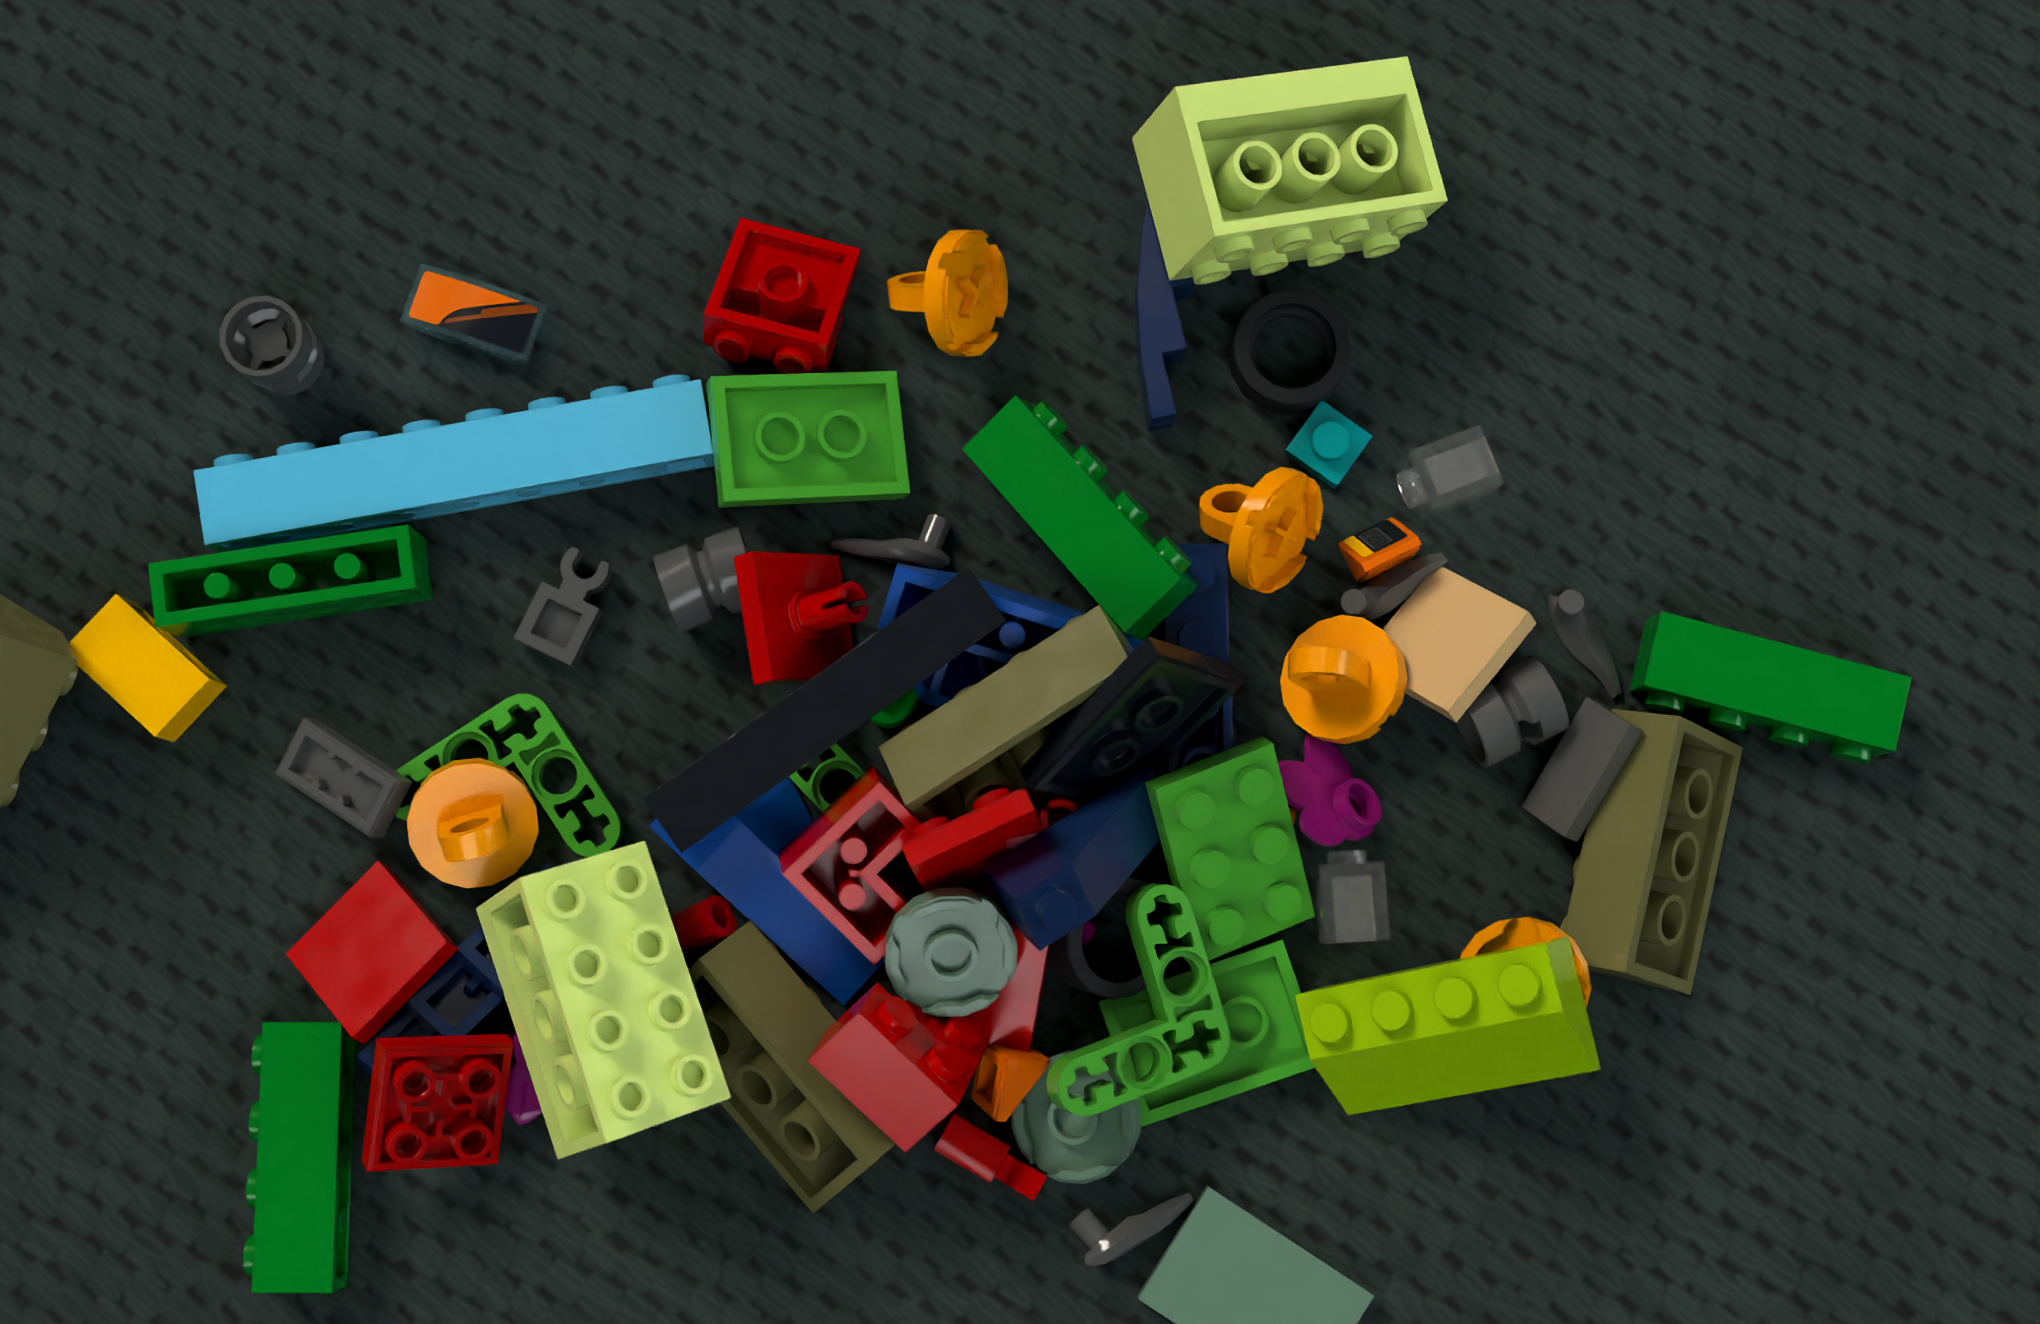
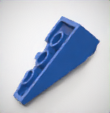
M789 777L682 853L657 818L649 825L697 873L744 916L751 920L756 927L843 1006L885 962L884 956L874 965L782 875L778 854L813 821L797 788Z

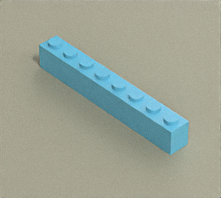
M669 375L654 380L652 382L653 388L628 392V388L625 386H608L592 391L590 393L591 399L566 403V400L561 397H548L528 403V410L510 414H504L503 410L496 408L480 409L467 413L465 415L466 421L441 426V422L438 420H419L405 424L402 427L403 433L379 437L377 432L359 431L341 436L339 438L340 444L316 448V445L313 443L300 442L278 447L276 449L277 455L253 460V456L249 454L221 456L213 460L214 467L193 470L204 545L221 553L301 541L712 467L715 465L707 391L701 379L690 381L688 375Z

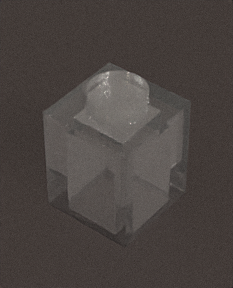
M1480 425L1410 450L1400 462L1403 471L1396 475L1398 488L1405 504L1410 509L1418 506L1423 520L1492 495L1504 483Z
M1365 850L1327 853L1328 865H1318L1312 868L1317 944L1390 940L1384 861L1367 862Z

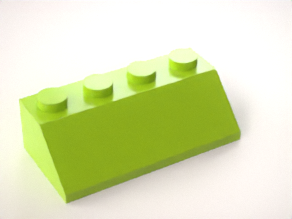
M1568 936L1333 984L1295 995L1310 1061L1347 1115L1601 1069Z

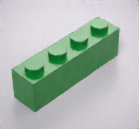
M1015 395L962 450L1125 634L1144 639L1199 586L1185 571L1192 565L1191 560L1167 536H1164L1160 541L1155 538L1144 525L1150 519L1147 511L1125 490L1117 495L1103 480L1109 473L1107 467L1086 446L1081 445L1076 450L1062 435L1069 426L1049 404L1041 400L1037 405H1034Z
M409 525L148 563L155 627L179 638L433 600L426 539Z
M1660 611L1646 619L1629 692L1646 696L1645 706L1659 712L1681 715L1683 714L1684 707L1707 712L1706 722L1716 727L1745 731L1746 724L1748 723L1770 729L1768 738L1774 742L1794 747H1807L1809 740L1832 745L1830 755L1835 758L1853 763L1869 764L1871 756L1876 757L1896 751L1912 677Z
M262 1022V1035H257L253 1042L252 1068L254 1074L260 1075L259 1101H255L250 1110L249 1134L252 1141H257V1165L248 1174L246 1200L249 1208H255L254 1235L248 1236L243 1254L245 1274L252 1276L251 1293H333L348 1286L356 1040L348 1034L340 1022Z

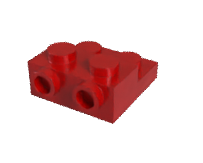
M740 217L704 312V344L712 346L714 352L719 357L730 362H744L749 356L773 362L775 368L782 374L826 373L842 328L843 310L860 264L861 249Z

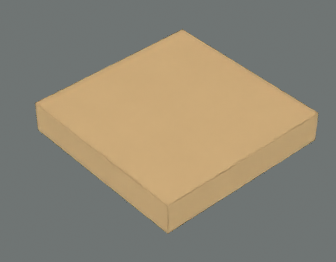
M1441 566L1422 580L1382 630L1389 634L1404 654L1408 677L1405 693L1457 723L1537 623L1529 611Z

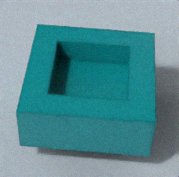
M1321 401L1283 454L1335 490L1368 444L1372 435L1330 405Z

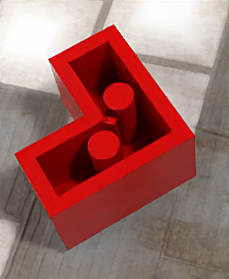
M872 764L795 837L778 856L782 875L875 965L885 956V936L895 914L913 898L884 867L902 851L901 846H904L905 842L913 839L912 831L923 822L904 805L898 790Z
M877 982L826 1030L807 1061L904 1152H907L959 1105L989 1041L981 1035L979 1027L968 1015L964 1017H935L926 1013L917 1020L914 1011L904 1000L897 996H892Z

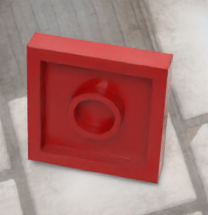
M751 551L733 557L753 685H803L854 649L850 623L855 624L863 621L867 617L869 607L868 605L852 609L847 607L848 604L867 599V596L858 583L853 581L843 583L838 555Z

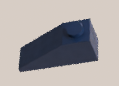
M1144 767L982 868L1010 923L1039 951L1096 916L1160 841L1145 782L1156 778L1154 771L1150 767Z

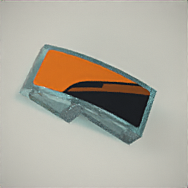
M421 263L399 323L457 345L464 343L502 359L524 365L527 363L547 305L489 283Z

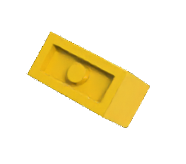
M115 594L69 642L78 659V667L154 737L175 742L227 687L225 683L170 633L156 628L154 618L136 602L118 594Z

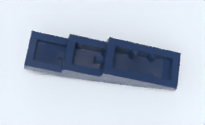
M1149 201L1139 242L1134 302L1137 371L1148 432L1172 427L1177 414L1165 365L1183 361L1187 347L1176 301L1192 298L1196 286L1193 277L1169 281Z
M547 861L537 872L554 868V866ZM481 925L458 946L459 949L455 952L454 957L407 1001L405 1010L376 1038L475 1035L506 1003V999ZM376 1038L357 1055L356 1063L371 1077Z

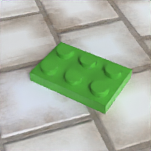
M897 371L711 376L707 381L706 387L719 507L904 499L910 494Z
M1261 736L1145 782L1172 886L1178 887L1184 892L1191 903L1208 961L1315 917L1274 745L1271 741Z
M1278 940L1209 964L1230 1031L1231 1042L1228 1053L1222 1062L1211 1069L1138 1097L1141 1104V1127L1315 1068L1310 1061L1295 997L1301 991L1283 940ZM1190 970L1164 979V984L1168 991L1173 995L1185 991L1190 985L1192 972ZM1147 988L1133 996L1116 999L1107 998L1098 1001L1109 1037L1156 1019ZM1192 1024L1194 1035L1191 1038L1179 1043L1165 1042L1171 1051L1180 1047H1187L1201 1052L1200 1041L1208 1037V1030ZM1144 1042L1130 1047L1125 1056V1070L1133 1080L1145 1077L1152 1069L1153 1053Z

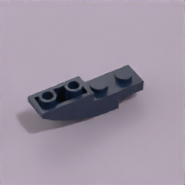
M1227 543L1176 544L1191 560L1192 565L1185 571L1199 586L1161 622L1162 641L1229 663ZM1232 696L1165 762L1166 774L1233 748Z

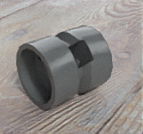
M268 295L249 297L237 303L225 315L219 330L220 348L226 361L263 392L272 395L291 396L308 389L319 378L325 363L324 345L318 333L283 300Z
M739 526L705 538L702 551L697 552L688 544H684L653 555L662 590L674 621L681 633L714 622L717 608L724 606L731 613L742 612L733 557L748 553L749 551Z
M1530 655L1500 669L1496 673V683L1491 684L1489 682L1456 724L1473 757L1482 767L1487 769L1518 754L1521 749V741L1523 740L1537 745L1566 731L1569 728V718L1561 694L1544 665L1536 657Z

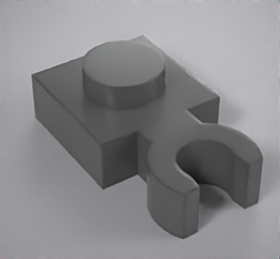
M572 546L566 551L561 560L560 571L563 581L559 589L541 582L513 639L575 669L603 613L602 610L589 604L588 601L592 594L599 593L607 587L612 578L613 568L609 563L601 561L596 573L588 579L579 578L576 569L583 553Z

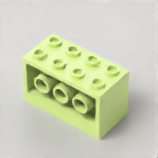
M1408 56L1176 86L1132 137L1169 281L1193 277L1194 284L1203 285L1220 281L1228 277L1231 271L1250 268L1252 275L1259 276L1279 271L1288 266V262L1307 259L1309 266L1316 267L1338 261L1345 256V253L1363 251V255L1366 258L1386 255L1400 247L1399 240L1404 236L1427 226V217L1448 201Z
M645 841L520 877L476 908L557 1159L614 1141L731 1098Z

